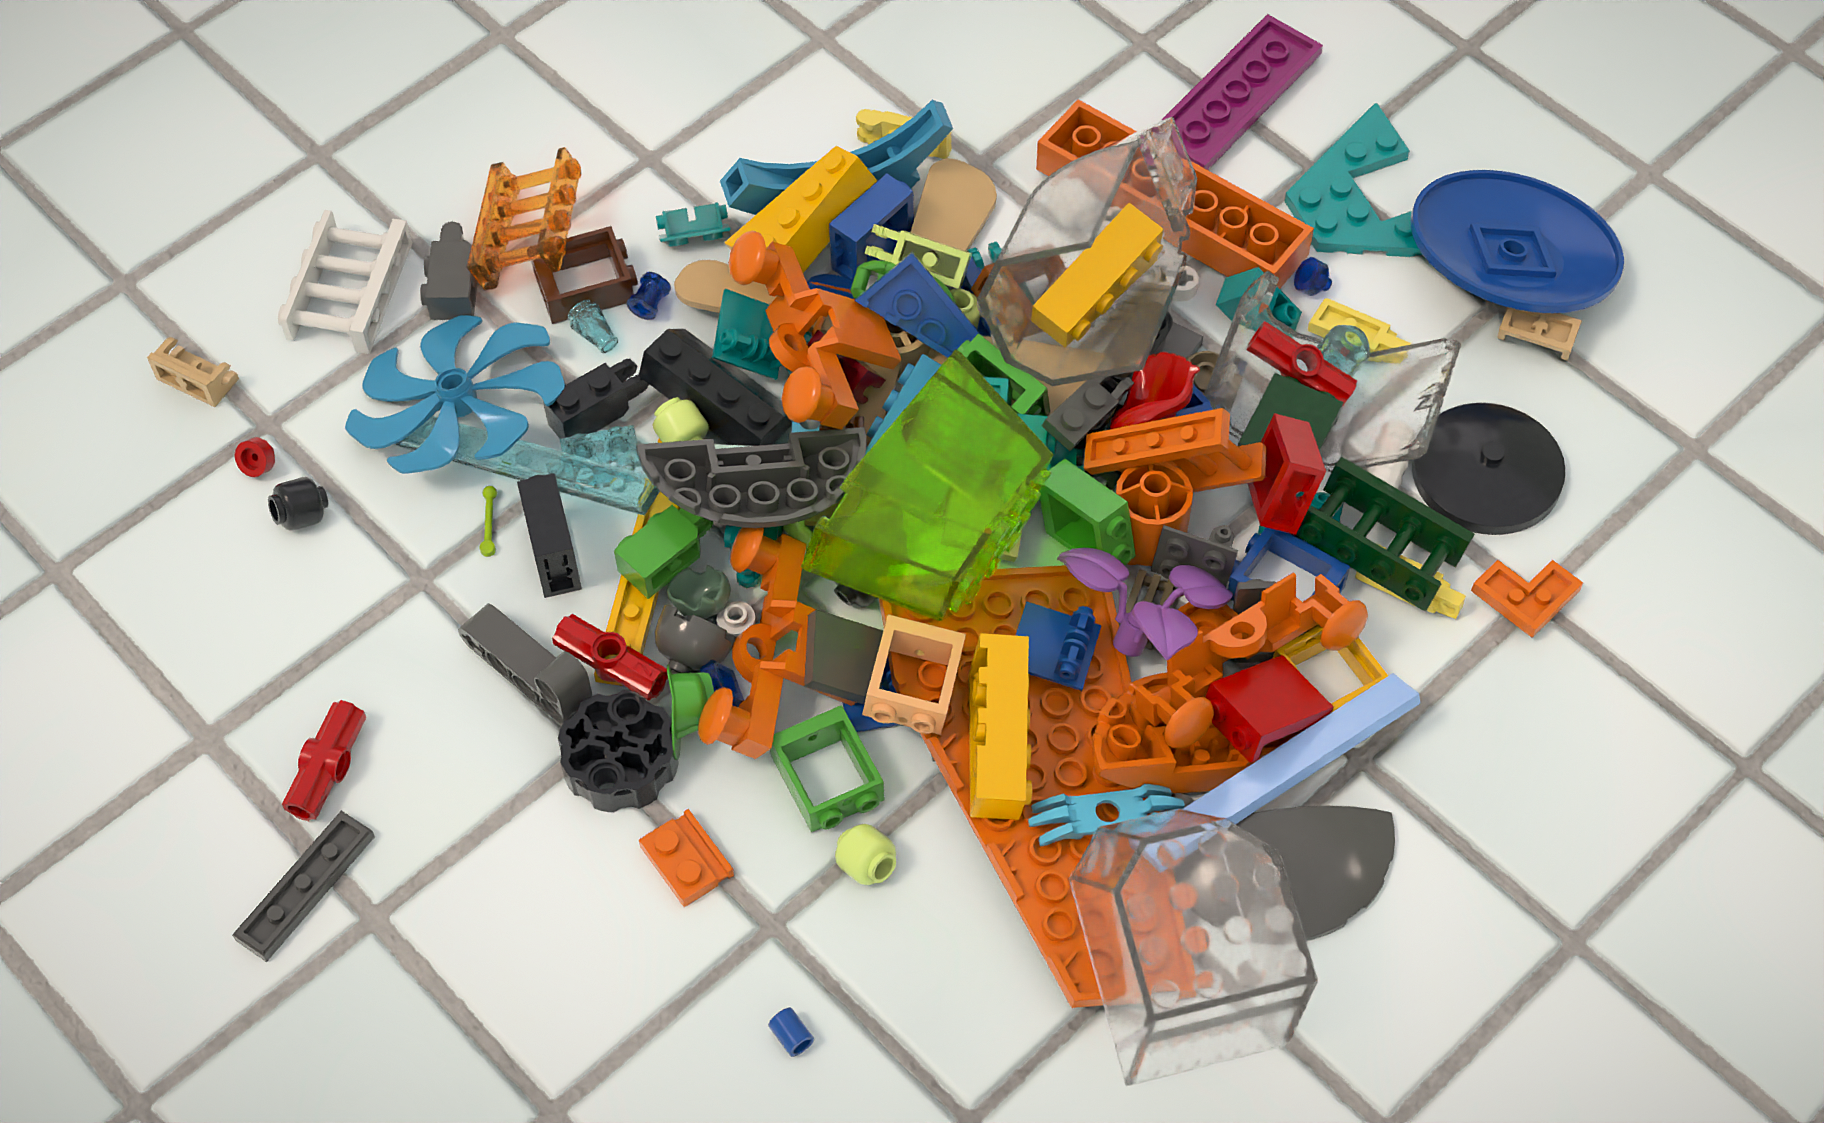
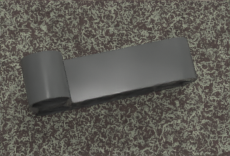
M486 604L458 629L459 635L469 648L561 724L578 711L582 701L593 696L587 671L579 660L566 651L556 658L492 604Z

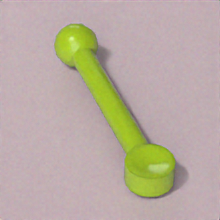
M489 485L482 491L483 497L486 499L484 541L481 542L479 548L481 554L485 557L494 555L496 551L495 545L492 542L493 499L497 496V490Z

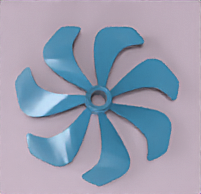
M460 315L428 331L421 340L420 348L423 356L438 374L435 380L414 378L400 372L396 366L399 353L397 348H392L375 357L365 374L362 387L365 394L372 399L387 402L423 400L401 412L382 418H372L362 414L357 409H353L347 418L345 429L351 437L364 447L381 449L404 440L440 410L433 430L419 448L407 454L387 458L388 464L402 474L416 473L444 467L456 457L460 446L458 417H464L474 412L486 427L488 435L485 444L474 455L475 459L484 460L501 456L524 436L529 427L528 420L520 413L477 399L476 390H528L537 393L543 399L544 404L550 406L565 389V382L560 367L554 362L542 361L510 374L473 384L471 379L500 358L516 350L533 346H549L550 338L547 330L543 326L525 323H509L500 327L491 335L479 357L468 373H466L465 370L456 368V349L462 337L482 323V318L469 315Z

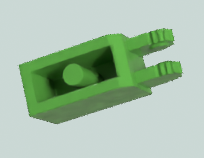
M671 505L662 513L653 515L643 528L633 536L625 537L614 550L617 570L649 599L667 585L678 573L700 558V538L707 534L710 528H713L712 525L714 523L682 508L678 510Z

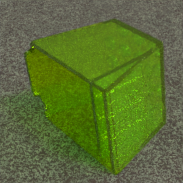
M955 349L846 477L840 487L846 494L830 519L822 516L818 521L801 567L807 572L941 622L954 612L957 613L964 603L969 605L981 588L979 584L984 577L989 579L1002 561L1000 557L1005 551L1010 553L1022 535L1020 532L1032 515L1029 512L1038 502L1041 496L1040 491L1052 474L1047 470V467L1053 457V453L968 359Z

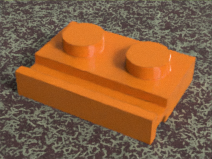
M689 809L685 810L684 815L676 820H669L639 839L641 849L683 907H686L719 886L718 883L728 877L730 879L734 876L731 865Z

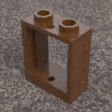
M612 226L528 248L533 272L552 324L635 301L633 286L638 285L637 276L632 264L626 266L624 260L628 259L625 243L622 238L616 239ZM609 257L616 279L562 294L559 293L553 276L554 272Z

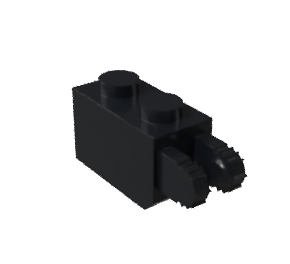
M626 358V360L618 362L611 367L603 363L565 385V389L550 406L544 404L548 425L567 448L623 417L629 409L628 401L649 388V384L638 375L631 377L636 373L638 367L631 358Z

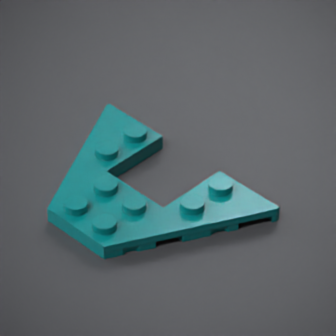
M1378 103L1373 104L1286 192L1284 202L1294 218L1314 228L1311 244L1316 252L1334 253L1336 251H1343L1347 254H1363V250L1385 251L1386 256L1413 257L1415 255H1423L1412 235L1410 223L1412 211L1381 221L1353 180V178L1408 160L1410 150Z

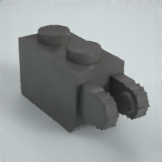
M453 220L442 225L440 240L431 242L430 256L424 257V274L427 277V284H421L420 299L422 306H427L431 320H450L460 315L474 316L479 275V266L475 259V249L472 244L463 239L462 225L453 222Z

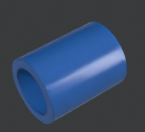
M791 1007L778 1012L768 1023V1027L791 1057L803 1053L814 1042L813 1035Z

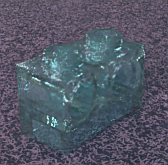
M634 425L616 426L604 431L575 434L568 438L559 439L571 497L645 482L643 469L636 452V444L638 443Z

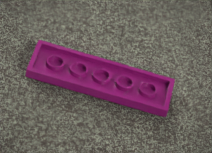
M1267 14L1148 132V138L1209 170L1322 54L1323 44Z

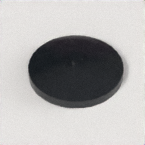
M1468 403L1455 406L1440 413L1424 427L1415 445L1412 458V475L1420 496L1431 509L1471 532L1487 535H1504L1528 529L1539 523L1552 511L1564 485L1565 462L1562 451L1554 437L1542 424L1531 416L1505 405Z

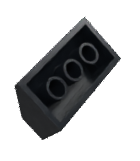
M667 329L644 351L638 376L669 400L678 397L680 400H691L694 402L707 421L709 430L727 444L743 446L773 445L792 426V420L788 419L784 413L780 399L736 366L712 358L713 349L688 330Z

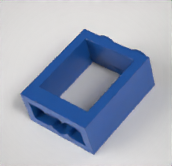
M886 173L829 223L831 269L853 281L857 267L860 264L871 260H881L865 254L867 246H876L886 252L894 253L897 240L877 236L872 232L874 224L901 232V230L911 232L914 222V191L905 182L898 181Z
M1266 527L1261 535L1255 533L1251 537L1245 549L1247 554L1243 560H1235L1228 585V590L1233 594L1231 600L1234 601L1237 584L1252 580L1249 578V575L1267 550L1316 577L1322 574L1340 589V593L1345 588L1350 566L1290 533Z

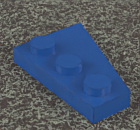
M913 252L908 254L855 299L857 303L871 309L884 317L888 322L902 328L952 361H955V353L966 340L972 341L978 333L981 335Z

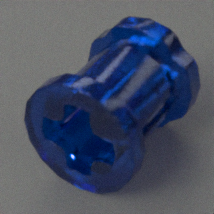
M646 272L640 278L641 285L636 294L631 295L627 300V307L639 318L652 320L658 313L657 306L659 302L671 291V285L661 275L654 272Z

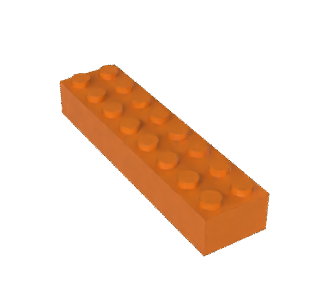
M1079 99L1037 142L1036 169L1060 183L1066 180L1070 183L1075 181L1082 183L1097 200L1098 204L1104 208L1115 206L1122 210L1128 203H1131L1164 229L1163 241L1227 277L1259 267L1281 289L1309 256L1314 231L1313 227Z

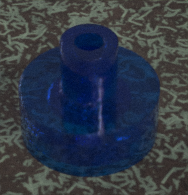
M1314 257L1304 260L1294 276L1295 288L1309 296H1314L1321 290L1328 291L1332 285V279L1329 278L1328 265Z

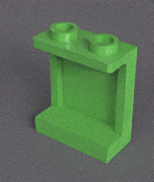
M979 333L972 341L966 340L957 349L954 356L956 358L954 364L957 367V371L959 368L966 369V380L971 382V376L976 377L977 375L990 378H1007L1013 388L1012 400L1015 401L1011 406L1012 413L1048 415L1050 405L1047 387Z

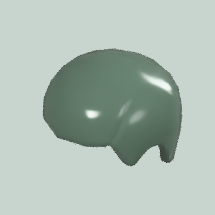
M710 565L706 566V571L703 573H697L688 567L683 569L671 580L667 588L668 599L678 609V612L684 617L686 615H696L702 619L718 614L727 604L731 592L727 576L719 570H714Z

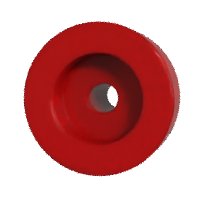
M253 437L241 442L236 447L235 462L240 471L245 475L258 477L273 468L275 463L274 449L266 440Z

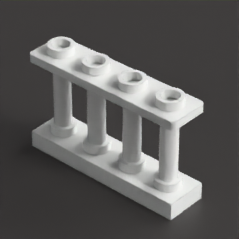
M324 210L320 221L314 224L312 241L309 248L304 249L302 253L301 267L298 275L291 279L290 294L286 304H282L279 308L278 323L282 326L286 339L294 341L300 325L347 332L348 336L352 339L356 352L370 354L412 246L407 221L393 219L388 232L379 235L337 228L333 212L331 210ZM334 242L380 249L377 260L374 259L372 262L329 256ZM323 269L370 277L367 286L362 287L361 290L318 283ZM312 297L359 305L355 315H351L350 318L307 312Z

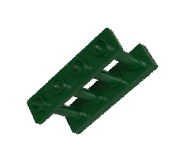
M1341 456L1323 489L1330 496L1319 510L1310 505L1296 536L1338 559L1340 562L1349 565L1350 568L1414 606L1426 611L1442 585L1439 580L1434 578L1435 574L1444 561L1456 568L1475 534ZM1343 503L1363 513L1353 529L1333 519V516ZM1377 522L1397 533L1387 549L1366 538ZM1410 542L1431 553L1420 569L1400 558Z

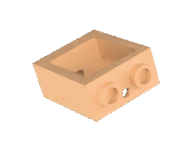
M888 614L862 715L872 717L880 723H895L911 727L919 733L941 735L966 634ZM889 651L947 665L938 704L879 689Z

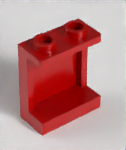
M1283 655L1211 682L1205 697L1210 700L1214 710L1211 723L1249 763L1258 760L1264 745L1299 730L1304 731L1332 713L1334 708Z

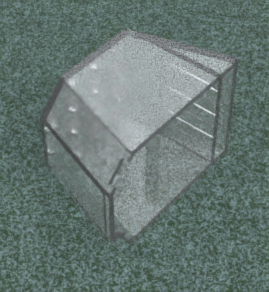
M1174 809L1098 827L1080 861L1071 873L1069 882L1125 1086L1288 1046L1318 983V978L1280 851L1226 818L1182 809Z

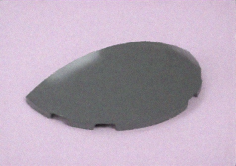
M865 427L789 433V442L786 444L715 449L713 439L636 444V452L642 469L650 482L680 508L696 516L724 525L765 528L806 520L841 500L854 486V482L863 468L866 455Z
M1302 806L1254 812L1172 865L1176 890L1189 902L1191 912L1215 928L1223 925L1232 930L1242 932L1246 940L1286 944L1309 941L1326 936L1343 928L1348 919L1363 907L1367 909L1383 887L1385 875L1394 855L1395 828L1392 812L1353 806Z

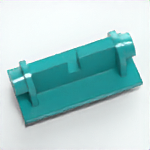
M715 202L713 204L694 206L696 220L691 221L688 218L687 208L662 211V215L656 216L658 230L665 229V234L658 235L660 242L667 241L668 246L671 247L688 244L689 237L702 235L703 241L723 238V232L731 231L728 224L722 225V219H728L726 204L719 205L718 202Z

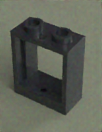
M555 473L535 475L526 480L517 481L544 598L582 590Z

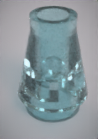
M584 300L571 309L567 317L571 322L570 328L597 347L601 353H607L617 345L618 338L614 335L598 304H592L590 300Z

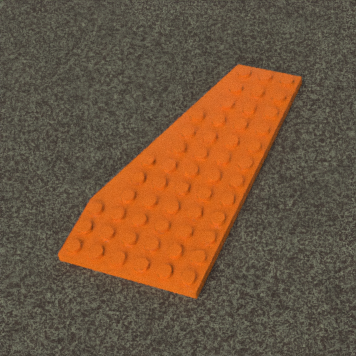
M1066 565L878 575L876 584L883 628L889 614L966 634L941 735L935 733H920L1071 1008L1195 998L1198 993V987L1172 867L1159 873L1135 849L1134 840L1149 830L1140 832L1139 829L1084 835L1081 839H1063L1040 847L1039 837L1067 823L1045 824L1036 827H1029L1028 819L1040 814H1033L1031 805L1064 793L1067 796H1081L1134 789L1099 776L1092 753V737L1098 724L1097 719L1100 711L1111 697L1117 699L1120 695L1124 694L1131 683L1126 655L1119 652L1113 645V639L1119 629V622L1115 620L1117 613L1112 592H1101L1087 587L1072 575ZM1026 601L1071 616L1081 606L1091 608L1095 617V623L1102 626L1082 691L1029 674L1028 709H1030V727L1027 733V744L1031 745V763L1029 769H1026V780L1032 781L1031 804L1024 805L1019 820L970 817L968 674L980 633L1015 636ZM889 651L888 659L892 684L897 693L938 704L947 665ZM1110 803L1099 804L1095 809L1096 815L1102 821L1113 822L1119 817L1118 809Z

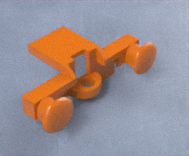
M756 231L745 232L737 238L731 249L728 262L729 270L735 282L741 285H747L753 281L764 284L769 295L776 297L765 310L773 329L769 339L770 349L777 360L793 372L784 384L781 398L783 411L788 419L796 423L805 422L807 419L820 421L821 425L842 430L858 412L859 408L836 354L893 370L902 359L884 317L857 303L855 299L818 288L810 290L792 247L772 241L766 248L765 239L761 233ZM829 315L833 326L820 341L814 342L808 348L804 338L805 333L820 316L827 317Z
M742 527L731 549V566L738 573L745 571L747 568L763 575L760 589L768 591V594L764 597L760 624L751 625L736 637L732 646V659L737 671L745 680L751 683L750 695L739 704V707L732 705L733 694L731 689L723 687L716 690L708 698L702 710L698 723V735L700 740L706 745L718 740L732 746L731 750L757 759L772 748L783 678L804 686L808 615L816 609L797 601L806 543L785 534L773 540L763 535L764 528ZM791 630L798 632L796 650L787 649L773 659L776 641ZM747 643L757 648L759 659L752 657L748 653ZM814 690L816 692L824 694L828 697L836 699L850 706L857 703L851 700H847L841 697H837L831 694Z
M1294 572L1263 590L1261 601L1240 614L1236 613L1227 604L1216 609H1203L1188 602L1177 610L1185 614L1195 624L1198 630L1197 637L1192 644L1181 649L1167 660V686L1154 694L1149 692L1142 684L1135 688L1136 710L1153 726L1162 721L1167 725L1164 733L1167 745L1175 749L1193 745L1205 734L1211 725L1214 714L1212 703L1202 696L1207 694L1211 682L1223 678L1224 662L1231 658L1242 657L1248 660L1259 652H1274L1317 624L1323 628L1320 639L1322 646L1329 651L1341 650L1353 643L1365 628L1368 618L1367 608L1360 600L1348 601L1340 594V589L1322 574L1315 577V594L1302 602L1296 597V574Z

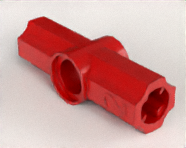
M1266 321L1259 326L1248 343L1247 351L1280 371L1282 376L1293 377L1300 381L1301 384L1314 390L1328 392L1336 399L1342 401L1343 406L1357 386L1356 379L1326 361L1316 346L1311 344L1301 345ZM1296 359L1305 363L1307 371L1298 367Z
M574 614L564 616L557 625L555 634L552 637L553 644L594 668L597 676L602 680L618 682L631 691L640 694L648 701L657 698L664 690L668 679L667 668L627 646L620 634L603 632ZM609 655H617L615 658L612 659H604L606 656Z
M343 700L333 702L316 737L309 738L301 749L298 759L299 771L282 802L284 810L298 819L308 822L309 820H316L334 783H340L348 772L351 762V748L367 718L365 712L357 708L353 703Z

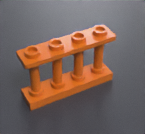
M1224 408L1089 433L1086 435L1084 470L1091 475L1115 470L1123 473L1128 468L1167 462L1178 467L1189 478L1193 492L1264 480L1266 446L1261 442L1237 446L1230 441V413Z

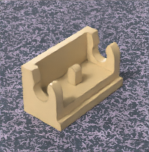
M1507 307L1497 338L1505 340L1506 335L1544 346L1562 352L1560 359L1568 361L1582 320L1560 313L1528 312Z
M173 337L167 338L154 353H150L147 359L157 380L213 407L218 405L239 380L236 372L228 371L231 365L223 362L217 366L185 351L182 346L178 345L175 347L178 340Z

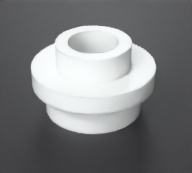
M741 601L728 602L716 616L717 626L727 630L726 634L736 637L751 625H755L756 621L752 607ZM732 616H742L739 620L730 619Z

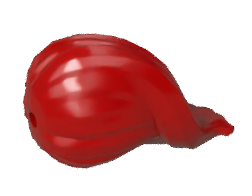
M1160 352L1147 356L1134 371L1132 376L1134 384L1128 391L1123 407L1114 414L1110 429L1175 417L1177 412L1189 404L1193 393L1194 377L1196 373L1200 372V368L1187 361L1183 356L1174 353Z

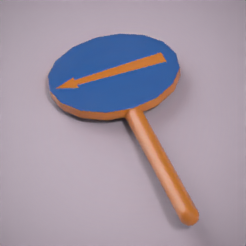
M818 274L810 277L807 281L810 290L818 288L855 299L850 290L853 281L848 278L833 274ZM820 316L817 319L812 336L818 329L821 330L826 317Z

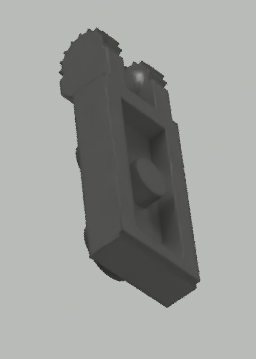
M1111 361L1094 378L1090 377L1042 424V427L1069 451L1115 409L1119 400L1134 384L1127 377L1116 386L1111 394L1101 385L1113 376L1117 368Z

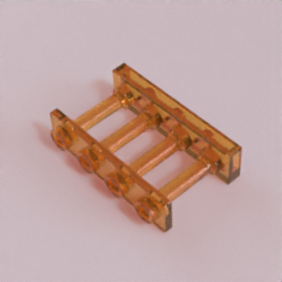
M566 147L558 148L554 167L520 176L512 174L504 162L491 164L467 264V269L484 291L497 288L503 267L542 258L552 273L561 270L563 256L566 253L565 245L568 231L571 228L573 206L576 203L578 182L582 175L578 160L571 156ZM550 183L549 192L517 200L520 190ZM545 208L543 218L511 226L515 215ZM539 234L536 245L505 252L509 241Z

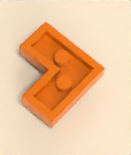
M1497 560L1473 583L1471 591L1533 638L1580 592L1583 582L1552 560L1528 583Z

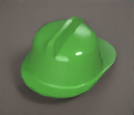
M667 665L672 695V745L675 760H679L681 738L698 731L702 710L708 698L714 693L711 676L708 673L672 674L670 665Z

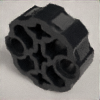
M622 690L614 695L596 694L580 703L578 711L572 718L563 722L559 731L560 763L564 779L571 792L575 796H582L590 801L594 809L611 813L627 807L640 809L657 800L659 791L664 785L674 780L679 762L674 757L672 720L663 707L654 706L635 691ZM628 714L637 715L632 719H623V717ZM639 773H643L644 778H641ZM605 783L615 784L613 787L609 789L599 788L601 785Z

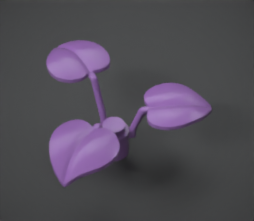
M1094 548L1071 549L1061 553L1057 560L1066 565L1074 577L1087 587L1101 592H1113L1116 589L1119 591V610L1115 620L1121 624L1113 639V645L1119 652L1131 657H1137L1142 654L1148 639L1165 660H1169L1178 651L1195 641L1198 634L1195 624L1182 612L1170 608L1178 597L1185 596L1192 605L1198 608L1216 609L1229 603L1233 596L1230 590L1226 589L1216 577L1205 570L1195 566L1180 565L1173 568L1169 575L1171 583L1177 589L1170 594L1162 605L1141 601L1135 604L1131 612L1126 613L1127 586L1123 581L1128 578L1129 571L1117 558L1107 552Z

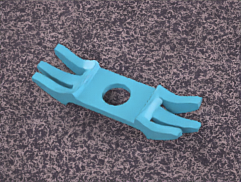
M1143 784L1136 789L1081 796H1067L1064 793L1031 805L1032 813L1040 814L1028 819L1029 827L1067 823L1039 837L1041 847L1063 839H1081L1084 835L1139 829L1140 832L1146 831L1171 817L1166 814L1156 813L1155 811L1183 809L1185 804L1183 800L1171 797L1172 792L1170 788L1153 784ZM1102 803H1110L1118 809L1119 817L1113 822L1102 821L1096 815V807Z

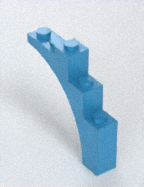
M932 99L913 118L892 133L850 153L860 158L877 181L887 173L896 180L905 182L912 189L920 180L917 171L918 166L953 130V126L943 103ZM739 158L720 180L728 207L753 215L758 214L817 161L780 164L762 163Z

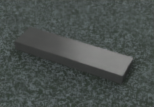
M341 810L232 934L235 941L267 962L374 839L373 831Z

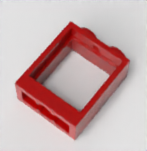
M1274 413L1261 440V443L1266 446L1265 478L1262 481L1247 484L1260 526L1296 535L1327 471L1310 423ZM1298 492H1304L1302 496H1296Z

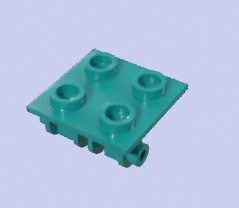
M725 288L712 358L777 380L779 368L782 364L770 349L769 339L773 329L765 311L770 304Z

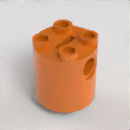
M1167 462L1132 467L1122 473L1117 481L1116 494L1128 501L1136 554L1128 565L1152 566L1164 525L1188 533L1193 488L1189 478L1178 467Z

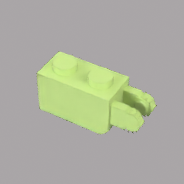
M874 224L873 233L886 239L897 240V244L893 254L876 246H867L865 254L896 265L913 252L930 274L943 284L957 289L962 287L972 253L904 230L898 232Z

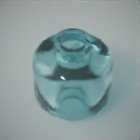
M1343 324L1334 326L1317 345L1326 361L1351 377L1368 360L1371 351L1367 336L1361 329L1356 326Z

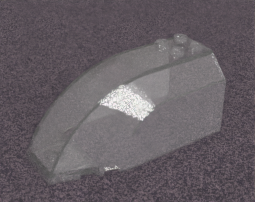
M1173 117L1152 124L1066 164L1043 180L1030 194L977 298L979 314L986 319L991 330L992 342L1000 350L1006 363L1051 386L1143 370L1186 266L1187 256L1184 252L1181 253L1182 241L1189 240L1190 228L1186 221V215L1193 213L1197 185L1196 173ZM1128 203H1131L1164 229L1161 240L1163 248L1158 255V259L1114 301L1105 314L1100 315L1091 323L1090 329L1081 340L1076 341L1074 339L1064 348L1031 321L1032 306L1085 249L1092 247L1095 238Z

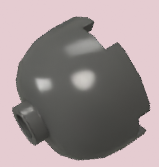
M665 605L656 625L655 644L659 652L670 660L668 665H670L671 670L678 673H690L691 670L707 672L719 666L729 654L736 636L726 634L727 630L696 615H686L684 617L677 614V608Z

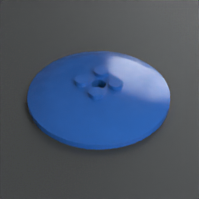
M1467 170L1448 174L1434 180L1420 192L1411 212L1410 223L1413 238L1423 256L1437 271L1462 289L1487 301L1509 308L1537 313H1566L1592 307L1603 301L1614 291L1624 269V255L1621 244L1609 224L1595 210L1559 187L1529 176L1497 170Z

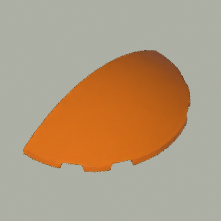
M1167 673L1155 674L1133 681L1129 684L1124 694L1120 695L1117 699L1111 697L1099 713L1098 724L1092 737V753L1099 776L1134 789L1141 787L1143 784H1153L1170 788L1172 793L1211 791L1254 763H1249L1212 723L1205 734L1193 745L1175 749L1166 744L1164 733L1167 725L1162 721L1153 726L1136 710L1135 688L1142 684L1149 692L1154 694L1168 685ZM1302 730L1264 745L1258 760L1301 733Z

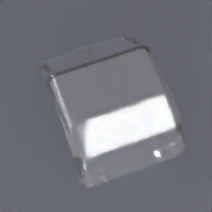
M1266 271L1256 279L1240 299L1205 391V397L1210 401L1212 410L1224 408L1230 413L1229 434L1240 440L1274 373L1281 375L1280 371L1246 350L1254 333L1266 321L1301 345L1311 344L1316 346L1326 361L1357 380L1354 392L1342 407L1336 425H1333L1320 451L1326 471L1332 472L1341 456L1361 468L1421 458L1428 451L1434 432L1433 427L1437 423L1444 401L1443 397L1446 395L1453 373L1452 369L1455 367L1460 352L1461 343L1454 339L1442 338L1368 353L1301 334L1274 318L1269 308L1279 278ZM1296 359L1298 367L1307 371L1305 363Z

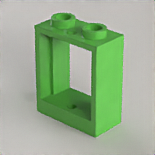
M1063 459L1036 479L1045 530L1049 536L1069 550L1075 548L1102 550L1117 558L1124 566L1136 556L1128 501L1066 459Z
M842 705L774 734L772 748L770 749L771 757L811 833L821 828L831 829L840 824L844 818L857 812H869L876 808L880 802L884 801V781ZM841 741L864 785L813 806L791 762Z

